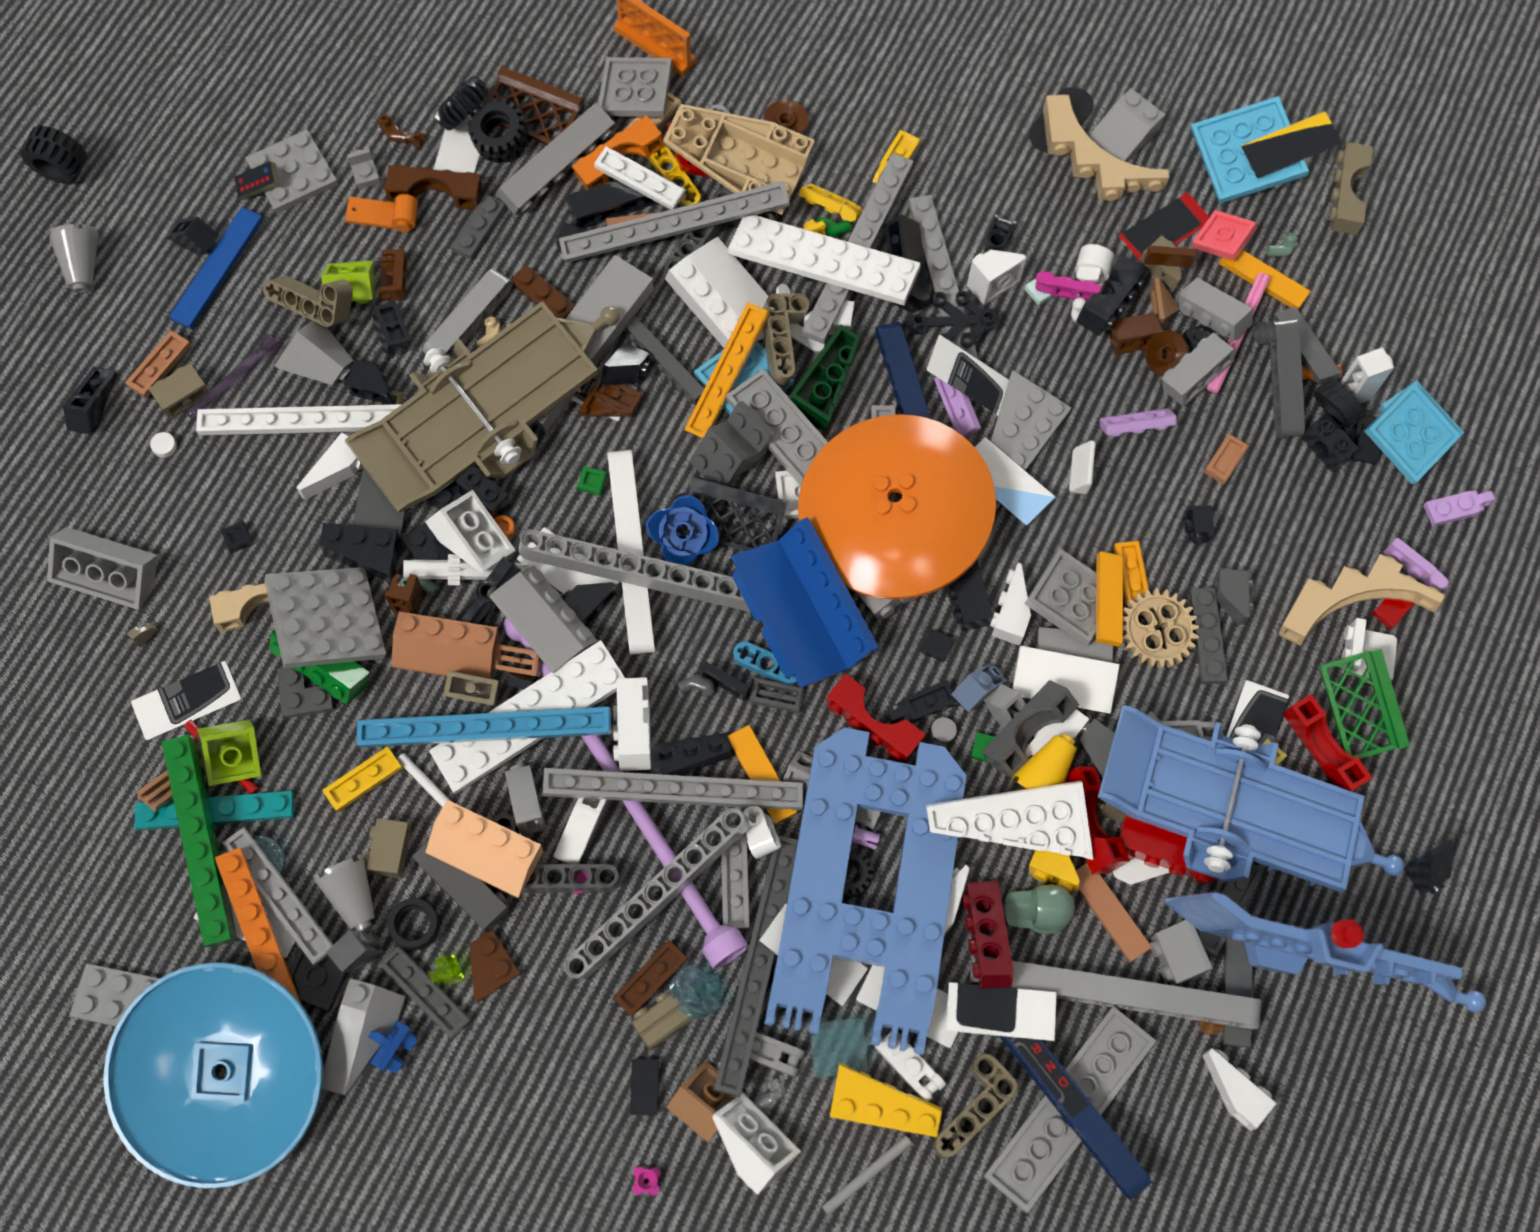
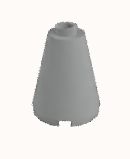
M74 224L61 225L51 230L49 238L67 287L73 289V292L76 293L87 292L88 288H91L93 284L99 239L98 230L95 227L83 224V229L75 228Z
M362 854L357 855L358 861L356 862L349 858L323 870L324 876L320 878L318 873L312 876L315 883L350 929L356 927L357 931L371 926L370 920L375 918L365 861Z

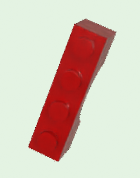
M845 673L827 695L826 704L828 709L837 716L842 715L848 720L847 723L853 729L869 732L868 740L875 746L881 745L888 751L887 754L893 760L906 764L918 749L919 742L923 743L926 734L906 719L895 724H883L874 720L867 713L864 706L863 698L866 688Z
M1312 694L1292 705L1283 714L1334 786L1354 792L1373 778L1358 757L1348 754L1337 744L1329 731L1326 721L1327 714Z
M1077 767L1067 774L1064 783L1077 781L1083 783L1093 860L1086 858L1087 865L1092 875L1109 874L1129 863L1130 858L1122 837L1108 835L1103 831L1098 822L1096 808L1101 781L1096 768Z

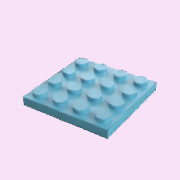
M1279 96L1191 124L1193 136L1219 204L1308 176L1309 170L1305 160L1257 178L1241 148L1246 143L1290 126Z

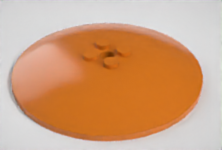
M886 415L871 418L857 423L836 435L819 451L808 467L803 478L798 500L799 521L807 517L809 518L846 588L865 596L890 600L909 599L927 595L944 588L961 577L976 562L986 547L992 533L996 513L994 483L984 459L976 448L952 428L935 420L915 415ZM894 492L902 495L901 500L898 502H891L888 497Z

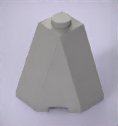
M311 321L296 332L275 364V367L333 385L339 379L341 381L346 379L351 371L349 366L353 359L326 326Z

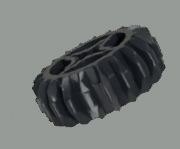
M471 76L464 81L435 111L434 118L437 120V123L448 131L455 129L476 110L488 95L489 89L485 86L486 84L477 76Z

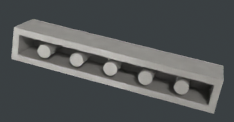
M597 103L593 104L500 186L496 195L514 215L519 210L525 212L533 204L531 200L536 195L538 198L542 197L549 190L547 186L552 181L555 184L560 181L565 175L563 171L568 167L572 170V165L579 160L583 153L589 155L597 147L595 143L599 139L602 141L607 139L612 134L610 129L615 122Z

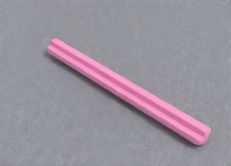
M1264 273L1257 275L1245 301L1247 306L1253 308V315L1270 280V277ZM1245 332L1235 341L1231 339L1227 341V344L1234 348V357ZM1231 364L1207 385L1208 391L1218 393Z

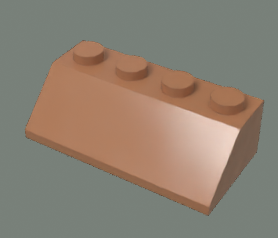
M399 612L393 633L392 668L447 677L448 671L492 679L496 644H500L501 639L498 627Z

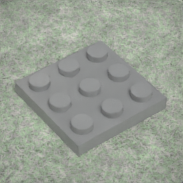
M606 57L598 105L608 116L644 117L647 115L648 117H665L673 67L672 58Z
M307 129L245 157L250 169L269 161L276 163L279 185L264 191L276 214L338 185L336 178Z
M1059 548L1024 604L1087 646L1096 633V573Z

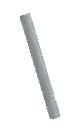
M905 1135L826 1202L822 1208L829 1216L910 1147L912 1142Z

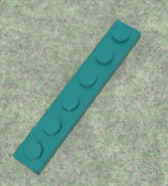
M292 791L208 797L213 825L294 818V793ZM174 800L157 812H154L145 803H135V829L137 831L179 828Z

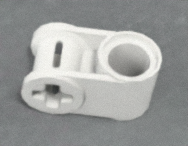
M758 806L746 808L743 814L746 815L749 821V826L746 830L747 843L753 856L758 859L780 849L781 843L772 818L764 814L763 810Z

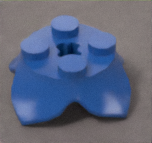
M692 495L678 497L671 507L654 512L646 521L649 536L653 541L661 545L662 556L668 562L688 566L699 554L711 552L719 542L718 529L715 523L707 516L704 505ZM684 524L690 530V534H687L686 537H683L682 532L679 531V527H684Z

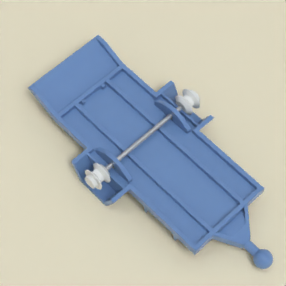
M1127 705L1122 706L1098 798L1134 819L1187 837L1183 854L1187 868L1229 882L1249 878L1252 861L1268 866L1267 871L1277 869L1310 881L1309 886L1319 884L1341 893L1346 890L1350 868L1373 863L1383 867L1384 871L1391 876H1397L1403 872L1404 862L1399 856L1390 855L1384 857L1374 853L1375 851L1360 820L1365 796L1275 765L1279 744L1273 742L1259 746L1255 740L1260 739L1261 734L1254 726L1242 725L1237 727L1235 734L1239 737L1233 739L1224 736L1221 723L1216 722L1212 739L1208 741L1160 724L1138 709Z

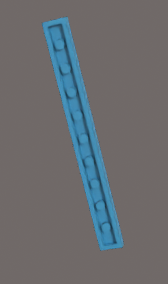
M609 707L357 720L356 745L358 747L607 735L611 734V709Z

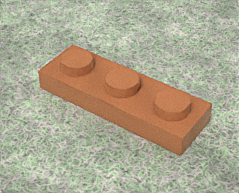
M170 330L125 382L126 386L147 399L151 394L148 388L152 387L158 380L166 377L190 349V342Z

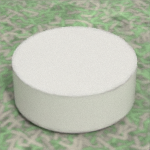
M161 432L153 436L150 447L156 456L166 458L176 451L177 443L171 434Z

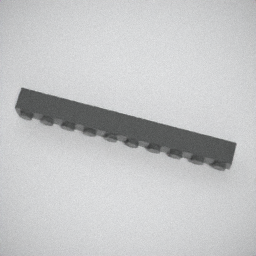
M634 315L625 326L626 328L623 330V333L626 332L629 335V339L633 343L636 342L639 349L650 353V362H655L658 370L666 374L670 383L673 382L676 385V389L686 395V400L696 405L704 388Z

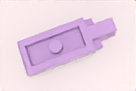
M1468 491L1428 501L1423 506L1432 527L1477 516L1478 513L1485 510V506H1489L1492 501H1495V497L1492 491L1479 495L1477 491Z

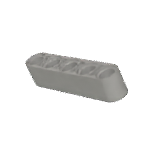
M490 269L427 340L423 347V353L426 354L432 348H443L445 351L444 356H453L455 341L459 338L464 345L509 294L513 281L497 270Z

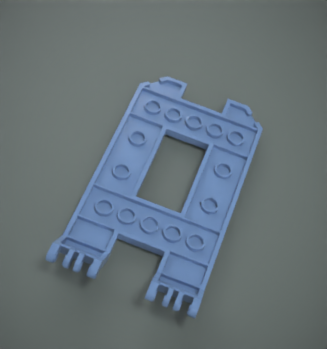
M844 727L814 748L765 1024L774 1025L776 1018L775 1010L776 1006L786 1008L782 1022L783 1028H789L793 1009L797 1010L793 1030H801V1018L804 1011L812 1013L808 1029L809 1033L818 1034L832 957L884 967L870 1045H880L881 1029L886 1027L891 1028L887 1044L888 1048H895L897 1032L901 1030L899 1050L905 1051L908 1045V1032L917 1033L914 1052L915 1054L923 1055L935 1004L958 839L956 836L929 831L926 805L963 799L966 774L945 747L919 742L915 765L866 756L869 732ZM857 807L907 817L893 913L841 903Z

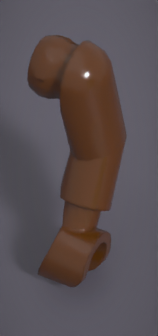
M383 114L379 116L380 129L393 142H412L415 148H419L421 146L420 141H425L423 133L413 135L409 132L400 131L389 115Z

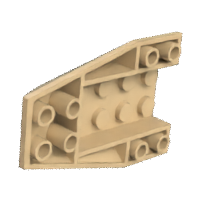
M680 104L663 143L733 193L784 181L790 201L815 140L774 122ZM786 207L772 211L782 215Z

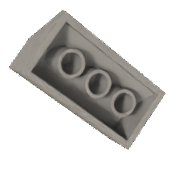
M65 527L50 537L47 581L139 610L155 578L157 555Z
M535 566L520 571L489 596L552 673L597 642L591 631L576 616L574 610L566 604L558 591L550 585L542 572Z

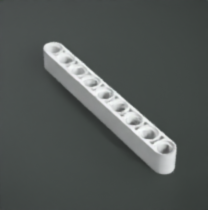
M632 450L607 452L618 550L644 556ZM630 565L623 566V568L627 571L634 570V568ZM622 582L630 655L655 652L648 588Z

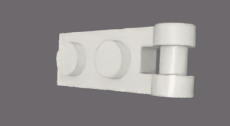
M897 1032L895 1048H888L889 1033L881 1040L880 1045L875 1046V1049L921 1099L929 1102L932 1099L931 1095L937 1089H943L946 1083L919 1054H915L914 1049L909 1043L905 1051L899 1050L901 1037L899 1032ZM924 1075L930 1080L925 1087L918 1082Z

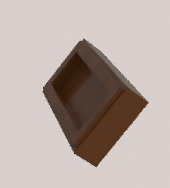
M1149 245L1144 257V264L1191 268L1196 257V249Z

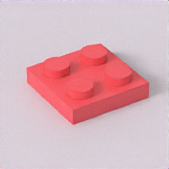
M1215 210L1193 240V248L1235 261L1257 229L1256 222Z

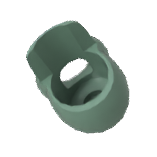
M1041 885L1030 891L1010 892L1006 896L1005 915L1006 921L1010 926L1030 928L1039 934H1055L1065 929L1074 917L1075 904L1073 897L1067 889L1059 885Z

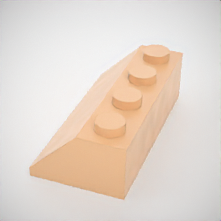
M447 800L434 823L425 853L519 898L543 854L541 844Z

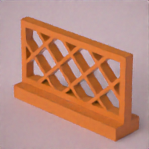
M617 0L618 21L613 25L614 31L654 58H672V70L683 77L696 63V56L691 54L690 33L640 0Z

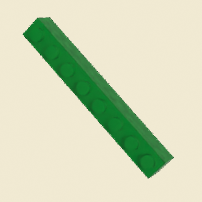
M189 735L161 741L203 945L214 948L236 942L238 939L228 892L215 857L220 856L196 740Z

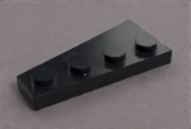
M727 733L650 745L651 770H633L630 773L677 774L681 776L687 774L689 769L696 766L704 768L731 758V750Z

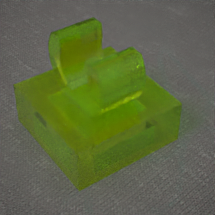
M442 955L434 960L438 969L429 973L432 983L458 984L465 980L454 955Z

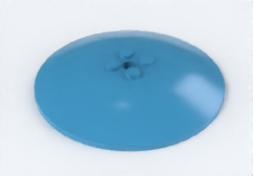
M205 963L182 968L162 977L142 991L119 1020L110 1039L104 1066V1091L108 1112L113 1126L128 1150L138 1161L161 1177L175 1183L199 1188H220L243 1183L260 1176L281 1162L297 1146L309 1128L318 1107L323 1083V1061L319 1039L311 1019L300 1002L287 988L265 973L250 967L231 963ZM218 1064H223L227 1068L228 1073L224 1079L218 1078L215 1074V1068Z

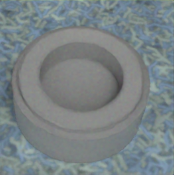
M938 718L932 724L931 736L933 739L947 744L956 735V725L949 718Z

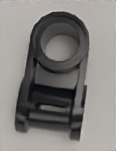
M996 213L987 235L984 253L989 250L1005 252L1018 221H1009L1001 218Z

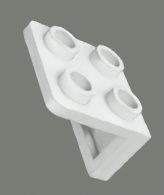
M1356 618L1350 625L1346 626L1344 632V640L1346 642L1341 658L1362 653L1368 649L1381 648L1392 681L1397 638L1393 635L1365 630L1366 620ZM1364 658L1355 660L1350 670L1362 676L1367 668Z

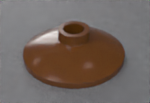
M779 100L768 106L763 120L774 122L802 134L808 125V114L805 108L798 102Z
M1162 330L1155 333L1149 339L1145 349V360L1148 368L1155 375L1163 377L1167 370L1177 366L1181 358L1188 353L1187 344L1183 337L1175 331ZM1162 350L1164 351V356H1163V358L1161 357V351H1162Z

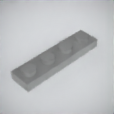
M729 825V826H730V828H736V827H738L739 825ZM745 832L721 854L723 925L735 927L738 930L749 929L747 835Z

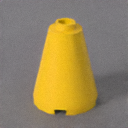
M1064 733L1061 736L1055 734L1011 779L1022 785L1025 789L1064 784L1077 748L1073 746L1076 741Z

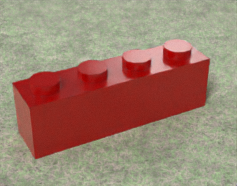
M1127 816L1122 820L1117 837H1122L1130 860L1136 858L1144 861V864L1149 867L1159 868L1160 866L1169 869V873L1173 875L1193 877L1195 882L1204 885L1212 884L1217 880L1214 877L1186 867L1183 854L1187 837Z

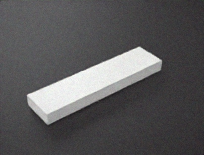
M607 146L594 163V168L671 210L677 207L685 194L684 188Z

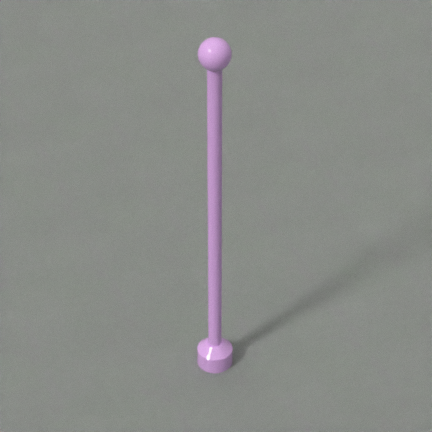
M506 617L504 620L506 635L514 641H521L526 649L533 650ZM542 661V667L539 666V670L544 677L552 671ZM599 735L581 736L603 771L622 772ZM623 801L663 866L666 867L676 856L644 805L640 801ZM674 871L671 876L673 882L676 883L681 880L682 871ZM693 882L680 892L707 934L704 939L702 953L713 970L732 962L749 948L738 928L719 925Z

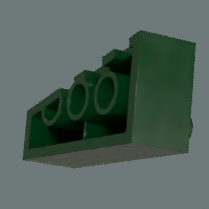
M842 324L837 328L789 395L790 400L804 416L824 432L830 422L860 336Z

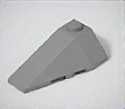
M349 979L323 1071L322 1089L347 1095L365 1070L367 1063L381 1046L369 1038L370 1032L374 1030L387 1037L395 1022L399 1021L406 999L405 996L376 985Z

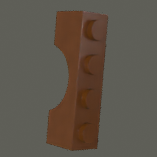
M389 165L384 187L387 199L391 202H395V198L398 195L407 194L416 197L425 191L438 190L448 194L453 199L456 208L475 210L480 203L483 188L480 174L453 172L447 169L432 170L426 167L413 168L405 165Z

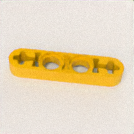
M666 144L660 149L661 157L658 156L657 152L648 157L660 176L671 182L677 179L685 182L681 187L685 189V193L687 192L691 200L694 199V202L687 201L686 194H684L679 202L681 207L701 202L699 191L687 174L680 170L678 161ZM667 162L671 163L673 168L664 170L661 166Z

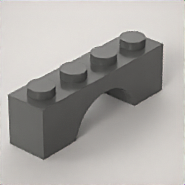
M1049 680L984 748L982 754L993 768L1012 778L1029 760L1026 755V747L1031 737L1047 725L1063 723L1079 706V703L1068 688Z

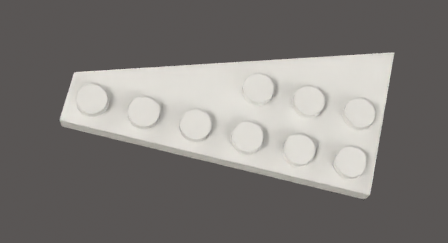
M1081 781L926 805L929 831L932 833L973 838L979 841L1002 843L1003 845L1050 851L1093 860L1083 783Z

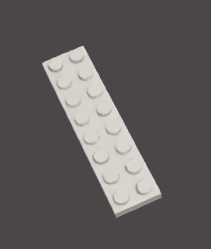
M756 215L742 218L728 247L730 255L901 305H905L920 270L919 262Z
M600 640L569 660L556 672L547 674L488 713L591 708L617 691L616 679H623L625 677ZM543 738L440 743L429 750L453 793L458 794Z

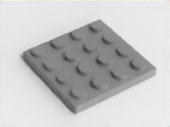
M358 567L265 575V586L284 668L384 659L386 652L366 570Z

